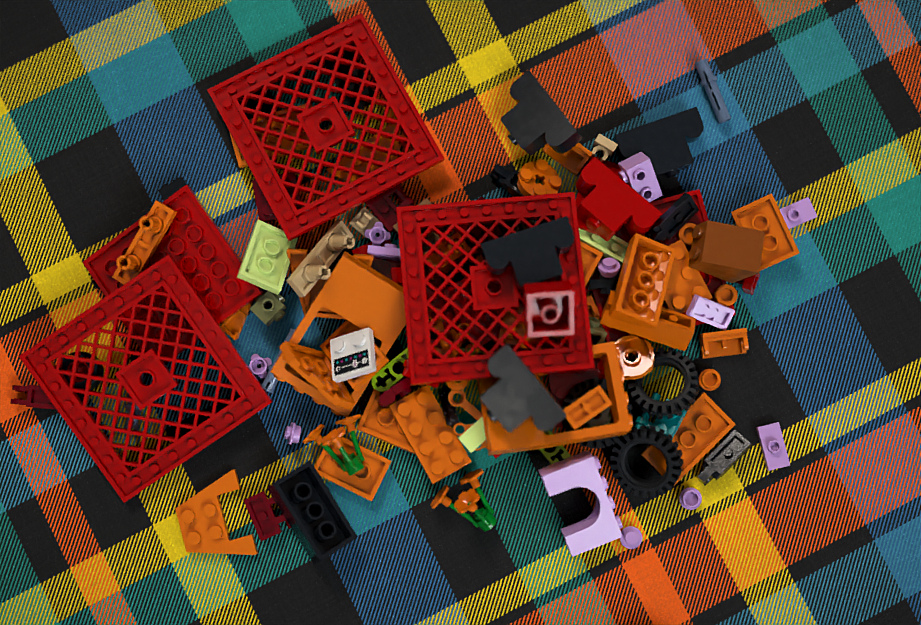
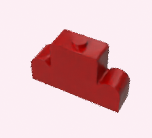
M596 157L583 168L576 181L575 186L579 193L587 195L577 209V217L605 241H609L622 226H626L627 233L632 237L636 233L644 236L662 215L658 209Z

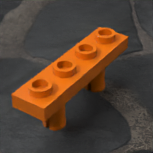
M156 200L148 215L141 217L139 220L140 229L125 255L118 257L116 261L118 267L112 278L125 284L145 270L177 212L160 201Z

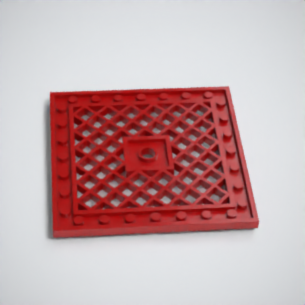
M362 13L207 89L288 241L444 161V156ZM345 50L355 53L353 61L342 58ZM339 51L338 57L331 55ZM359 55L361 56L365 65L357 63ZM320 60L319 66L311 65ZM325 60L336 62L333 71L323 68ZM340 64L350 66L348 75L338 72ZM355 68L365 71L363 79L352 76ZM306 69L316 72L314 80L304 78ZM301 70L299 76L293 75V73ZM369 72L372 78L374 79L375 83L367 81ZM321 73L331 76L329 85L318 82ZM335 78L346 80L343 89L333 86ZM282 79L280 86L273 84ZM287 79L297 81L295 90L285 88ZM350 82L361 85L358 93L348 90ZM302 83L312 86L310 94L299 92ZM365 86L375 89L373 97L363 95ZM316 87L327 90L324 99L314 96ZM262 89L260 96L253 94ZM268 89L278 91L275 100L265 97ZM379 91L382 93L385 101L377 99ZM331 92L342 94L339 102L335 96L329 98ZM282 93L292 95L290 104L280 102ZM346 96L356 98L354 107L343 104ZM297 97L307 100L305 109L294 106ZM249 98L258 101L256 110L246 107ZM360 100L371 103L369 111L358 109ZM312 101L319 103L310 108ZM263 103L273 105L270 114L261 112ZM375 104L386 107L383 116L373 113ZM278 107L288 109L285 118L275 116ZM390 109L396 119L387 117ZM293 111L299 113L296 115L299 122L290 120ZM344 111L352 113L350 120L347 119ZM245 113L254 115L251 124ZM356 114L366 117L364 126L353 123ZM258 117L268 119L266 128L256 126ZM371 118L381 121L379 130L368 127ZM273 121L283 123L281 132L270 130ZM323 121H330L332 127L328 130H323L320 128V124ZM385 122L396 125L394 134L383 131ZM288 125L298 128L295 137L285 134ZM400 127L404 132L406 138L398 136ZM354 129L362 131L359 140L351 138L356 135ZM302 130L305 132L308 140L300 138ZM255 131L264 133L261 142ZM366 132L377 135L374 144L364 141ZM268 135L278 137L276 147L266 144ZM381 137L392 139L389 148L378 145ZM283 139L293 142L291 151L281 149ZM396 141L407 144L404 153L393 150ZM342 142L340 150L332 148ZM347 142L358 145L355 154L344 151ZM298 143L308 146L306 155L295 153ZM410 145L413 148L411 152H409ZM362 146L373 149L370 158L359 155ZM265 149L274 152L271 160ZM312 149L315 150L317 155L322 153L321 160L310 157ZM376 151L387 153L385 163L374 160ZM328 152L338 155L336 164L325 161ZM278 154L289 156L286 165L276 163ZM391 155L399 157L389 163ZM342 156L353 159L351 168L340 166ZM293 158L304 160L301 170L291 167ZM357 160L368 163L366 172L354 170ZM308 162L319 165L316 174L305 171ZM372 165L380 167L370 172ZM323 166L334 169L331 178L320 175ZM275 168L284 170L282 179H280ZM338 171L349 173L346 183L335 180ZM289 172L299 175L296 184L286 181ZM353 175H356V176L361 177V178H359V179H357V180L351 182V179H352V176H353ZM304 176L314 179L311 188L301 186ZM318 180L329 183L326 193L316 190ZM333 185L341 187L331 193ZM285 187L294 189L292 198ZM299 191L309 193L307 203L296 200ZM314 195L322 197L312 202ZM295 205L300 206L302 208L297 210Z
M575 192L396 207L411 385L500 378L489 372L487 361L499 346L502 347L504 345L503 341L509 334L519 341L512 350L533 375L595 368ZM567 216L574 233V241L571 249L565 254H558V258L563 269L561 281H570L574 290V334L562 335L565 338L558 346L548 338L549 336L540 337L542 340L534 348L526 341L528 338L527 333L521 337L513 331L519 322L524 325V311L519 315L513 310L519 308V301L524 304V298L521 296L523 292H517V285L511 268L507 267L504 273L495 275L488 271L484 260L480 263L472 255L478 248L480 249L481 243L488 237L493 240L498 238L492 233L498 225L507 231L504 235L506 236L516 233L514 230L520 223L527 228L540 225L542 221L545 223L550 222L549 218L556 220ZM539 219L534 225L530 224V223L527 221V220ZM516 221L512 227H509L504 222ZM494 223L489 230L482 224ZM464 225H471L467 231L460 227ZM440 227H449L444 233L438 229ZM476 227L485 233L479 241L470 235ZM421 229H426L425 232L421 235ZM453 229H456L463 235L457 243L447 237ZM431 231L440 236L434 245L425 239ZM466 238L475 245L469 253L460 247ZM444 240L452 246L446 255L437 249ZM422 243H424L428 248H430V250L425 254L424 257ZM456 250L464 256V259L458 265L450 259ZM433 252L442 258L436 267L427 261ZM468 260L475 265L469 266L470 274L462 269ZM445 262L454 268L448 277L439 270ZM424 264L432 270V272L426 277V279L424 273ZM458 272L467 278L461 287L452 281V278ZM435 274L444 280L438 289L429 283ZM470 282L472 296L464 291ZM497 282L501 289L497 293H492L487 288L489 283ZM447 284L457 290L450 299L441 292ZM426 286L434 292V294L428 299V301L426 295ZM460 294L469 300L463 309L454 303V300ZM437 296L446 302L440 311L431 305ZM472 304L473 312H480L475 319L466 313ZM449 306L459 312L452 321L443 315ZM428 308L436 314V316L431 320L430 323L428 318ZM494 310H503L498 317H496L494 314L490 312ZM507 312L516 318L511 327H508L501 321ZM484 314L494 320L488 329L478 323ZM462 316L471 322L465 331L456 325V322ZM439 318L448 324L442 333L433 327ZM497 324L506 330L500 340L491 333ZM474 326L484 333L477 342L468 335ZM451 328L461 334L454 344L445 337ZM430 330L438 336V338L432 345L430 341ZM486 336L496 343L490 352L480 345ZM464 338L473 344V347L467 354L457 347ZM441 340L451 347L444 356L434 349ZM568 340V347L561 348ZM544 342L553 348L538 350ZM522 344L530 350L516 352ZM476 348L485 354L470 356ZM454 350L462 356L448 358ZM432 353L439 359H432Z
M170 254L19 355V358L124 503L273 402ZM164 287L167 292L157 290ZM156 294L167 296L165 308L154 306ZM151 295L149 305L139 303ZM171 300L174 301L179 310L170 309ZM138 307L149 309L147 321L136 319ZM132 308L131 318L120 316ZM153 310L164 312L163 323L152 322ZM169 313L180 315L179 326L167 324ZM184 318H186L193 329L183 327ZM114 320L112 330L102 328ZM119 320L130 322L128 333L117 331ZM135 323L146 325L144 336L133 334ZM151 326L162 328L160 339L149 337ZM166 329L177 330L176 342L164 340ZM182 331L193 333L191 345L180 343ZM95 333L93 343L83 341ZM100 333L111 334L109 346L99 344ZM116 335L127 337L125 349L114 347ZM197 336L205 347L196 346ZM132 338L143 340L141 351L130 350ZM148 341L159 343L158 352L154 348L146 352ZM164 344L175 346L173 357L162 356ZM82 345L93 347L91 358L80 356ZM76 346L75 355L64 354ZM179 347L191 349L189 360L178 358ZM98 348L108 350L107 361L96 359ZM195 350L206 352L205 363L193 361ZM114 351L124 353L123 364L112 362ZM129 354L139 356L128 364ZM210 354L219 366L209 364ZM58 358L57 365H55L53 361ZM63 358L74 360L72 371L62 369ZM163 360L172 362L171 370L168 369ZM79 361L90 363L88 374L77 372ZM176 363L188 365L186 376L175 374ZM95 364L106 366L104 377L93 375ZM192 365L204 367L202 379L190 377ZM111 367L121 368L114 373L118 379L109 378ZM208 368L219 370L218 381L206 379ZM223 372L231 384L222 382ZM143 373H149L153 377V382L150 385H145L141 381ZM63 374L71 375L70 384ZM76 376L87 378L85 389L75 388ZM92 379L103 381L101 392L91 390ZM176 379L185 380L183 391L173 389L179 385ZM189 381L201 383L199 394L188 392ZM108 382L119 384L117 395L106 393ZM205 384L216 386L215 397L203 395ZM123 387L131 397L122 396ZM221 387L232 389L230 400L219 398ZM237 391L240 397L235 400V394ZM76 392L84 394L83 402L78 397ZM166 393L165 404L154 402ZM171 394L182 395L181 406L169 405ZM89 395L100 397L99 407L88 406ZM187 397L198 398L196 409L185 407ZM105 398L116 400L115 410L104 409ZM202 399L214 401L212 412L201 410ZM121 401L132 402L130 413L119 411ZM218 402L228 404L216 413ZM136 406L140 410L148 406L146 416L135 414ZM153 406L164 408L162 419L151 417ZM168 409L179 411L178 422L166 420ZM89 411L98 412L96 420ZM184 412L195 414L193 425L182 423ZM103 413L113 415L112 426L101 424ZM199 415L209 416L208 419L198 425ZM118 416L129 418L128 428L117 427ZM134 419L145 421L143 431L132 430ZM150 422L161 424L159 434L148 432ZM165 425L177 427L175 437L164 435ZM181 427L192 429L180 437ZM102 429L111 431L110 438L106 436ZM115 432L127 433L125 444L114 442ZM131 434L142 436L141 447L130 445ZM147 437L158 439L157 449L145 448ZM163 440L173 442L161 450ZM116 448L124 449L123 457H121ZM129 450L140 452L138 462L127 460ZM144 453L155 454L143 462ZM129 466H133V467H136V468H134L133 470H131V469L129 468Z

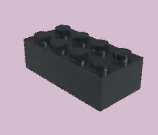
M310 460L267 487L314 565L358 537Z

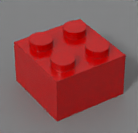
M570 281L523 284L524 327L527 337L574 334V290Z

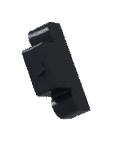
M529 70L511 85V97L518 104L501 118V122L510 132L508 138L515 146L519 144L530 156L547 143L557 153H565L583 139Z
M697 107L618 133L614 135L612 141L618 144L615 150L620 161L642 152L650 158L656 178L663 176L671 178L680 174V170L688 168L693 163V157L687 143L696 141L702 134L704 126Z
M565 216L481 243L480 251L486 268L490 273L499 275L504 273L507 267H510L518 291L523 292V284L554 282L561 278L563 269L557 253L565 254L571 249L574 233L568 217Z
M507 343L488 358L487 368L489 372L500 378L480 394V399L489 409L486 414L494 423L499 421L508 432H512L531 416L533 424L539 430L548 431L567 416Z

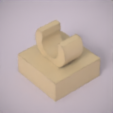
M599 134L593 144L592 156L597 151H601L604 155L601 161L604 162L608 155L612 156L618 144Z
M363 207L349 224L365 237V230L371 229L375 222L380 221Z

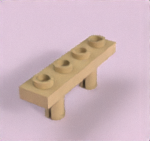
M342 220L335 221L287 279L288 284L299 297H305L319 279H328L331 274L329 266L343 249L354 247V236Z

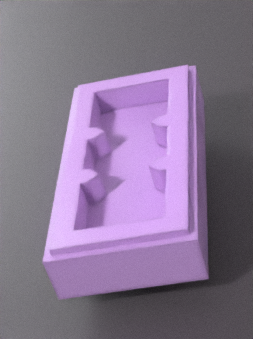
M809 197L779 209L788 229L818 217Z
M384 244V247L368 245L367 254L374 255V258L401 261L400 248H397V245Z
M695 294L686 315L726 330L735 310Z
M779 422L756 427L767 471L790 466Z

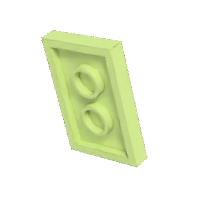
M257 220L237 278L278 295L281 292L290 264L287 249H295L298 237L288 241L283 230Z

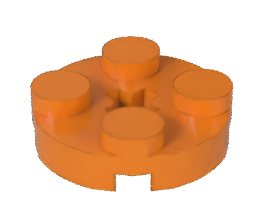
M543 159L526 163L518 173L517 187L523 196L558 193L562 184V180L556 170ZM535 180H541L543 185L541 183H535Z
M628 335L615 342L616 348L620 351V361L618 362L620 370H623L624 380L640 379L653 370L655 355L652 345L647 340L638 338L635 335ZM633 353L634 356L638 355V358L634 362L627 361L626 359L629 358L628 354Z

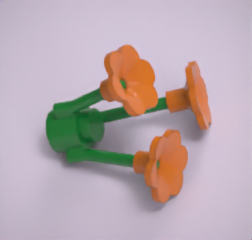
M361 414L335 422L336 425H346L347 432H350L356 456L354 452L348 455L343 447L344 443L340 437L346 433L344 426L334 429L328 435L322 437L320 434L325 425L320 424L303 440L304 444L315 441L318 446L321 445L340 465L343 472L347 471L349 476L365 467L362 463L365 458L358 444L354 424L357 419L362 417ZM333 443L335 448L340 450L344 458L341 460L328 444Z
M482 468L471 471L459 479L461 485L470 483L473 489L462 492L455 504L446 496L449 488L445 484L436 494L435 499L430 505L432 509H435L440 503L450 507L469 520L476 528L480 527L484 532L490 530L497 522V519L493 516L495 511L486 500L480 488L481 484L477 479L484 473ZM479 498L481 499L486 509H477L478 506L476 505V502L479 500ZM466 511L474 512V518L467 514Z

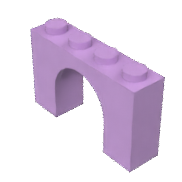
M589 450L538 470L549 497L575 487L588 488L595 493L596 503L592 513L584 520L561 529L572 557L622 537L620 529L623 528L619 516L614 515L612 509L616 508L611 495L607 496L605 489L608 488V484L604 475L600 476L598 471L601 468L597 456H592Z

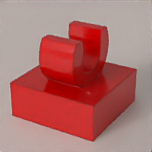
M760 273L736 283L743 285L744 293L753 295Z

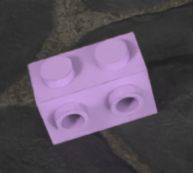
M639 152L618 163L621 170L618 172L619 177L648 202L663 196L651 160L644 153Z

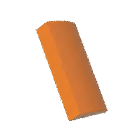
M637 233L629 240L609 317L638 326L657 327L676 249Z

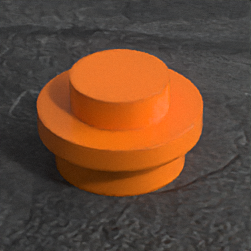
M705 369L699 374L698 382L704 390L712 391L719 387L721 377L716 370Z

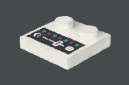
M368 327L330 339L333 381L339 383L376 371L372 329Z

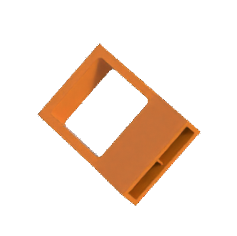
M345 251L288 342L298 344L320 308L327 307L361 329L368 327L372 329L373 336L381 341L378 347L386 355L406 325L403 287ZM281 352L270 371L277 380L288 382L293 385L292 387L297 392L306 393L317 404H324L331 408L334 414L338 416L343 415L346 418L349 416L354 406L350 409L336 407L294 368L287 364ZM370 380L358 392L352 388L350 395L355 403L361 397Z
M615 341L592 345L594 359L599 358L603 363L608 395L612 402L610 406L614 424L547 435L533 424L530 416L512 432H508L499 421L494 423L486 414L489 409L480 399L488 456L544 449L626 435L631 431L633 420L627 410L629 399L627 392H624L623 389L624 373L619 367L620 351L616 348ZM499 378L478 379L479 398L480 394Z

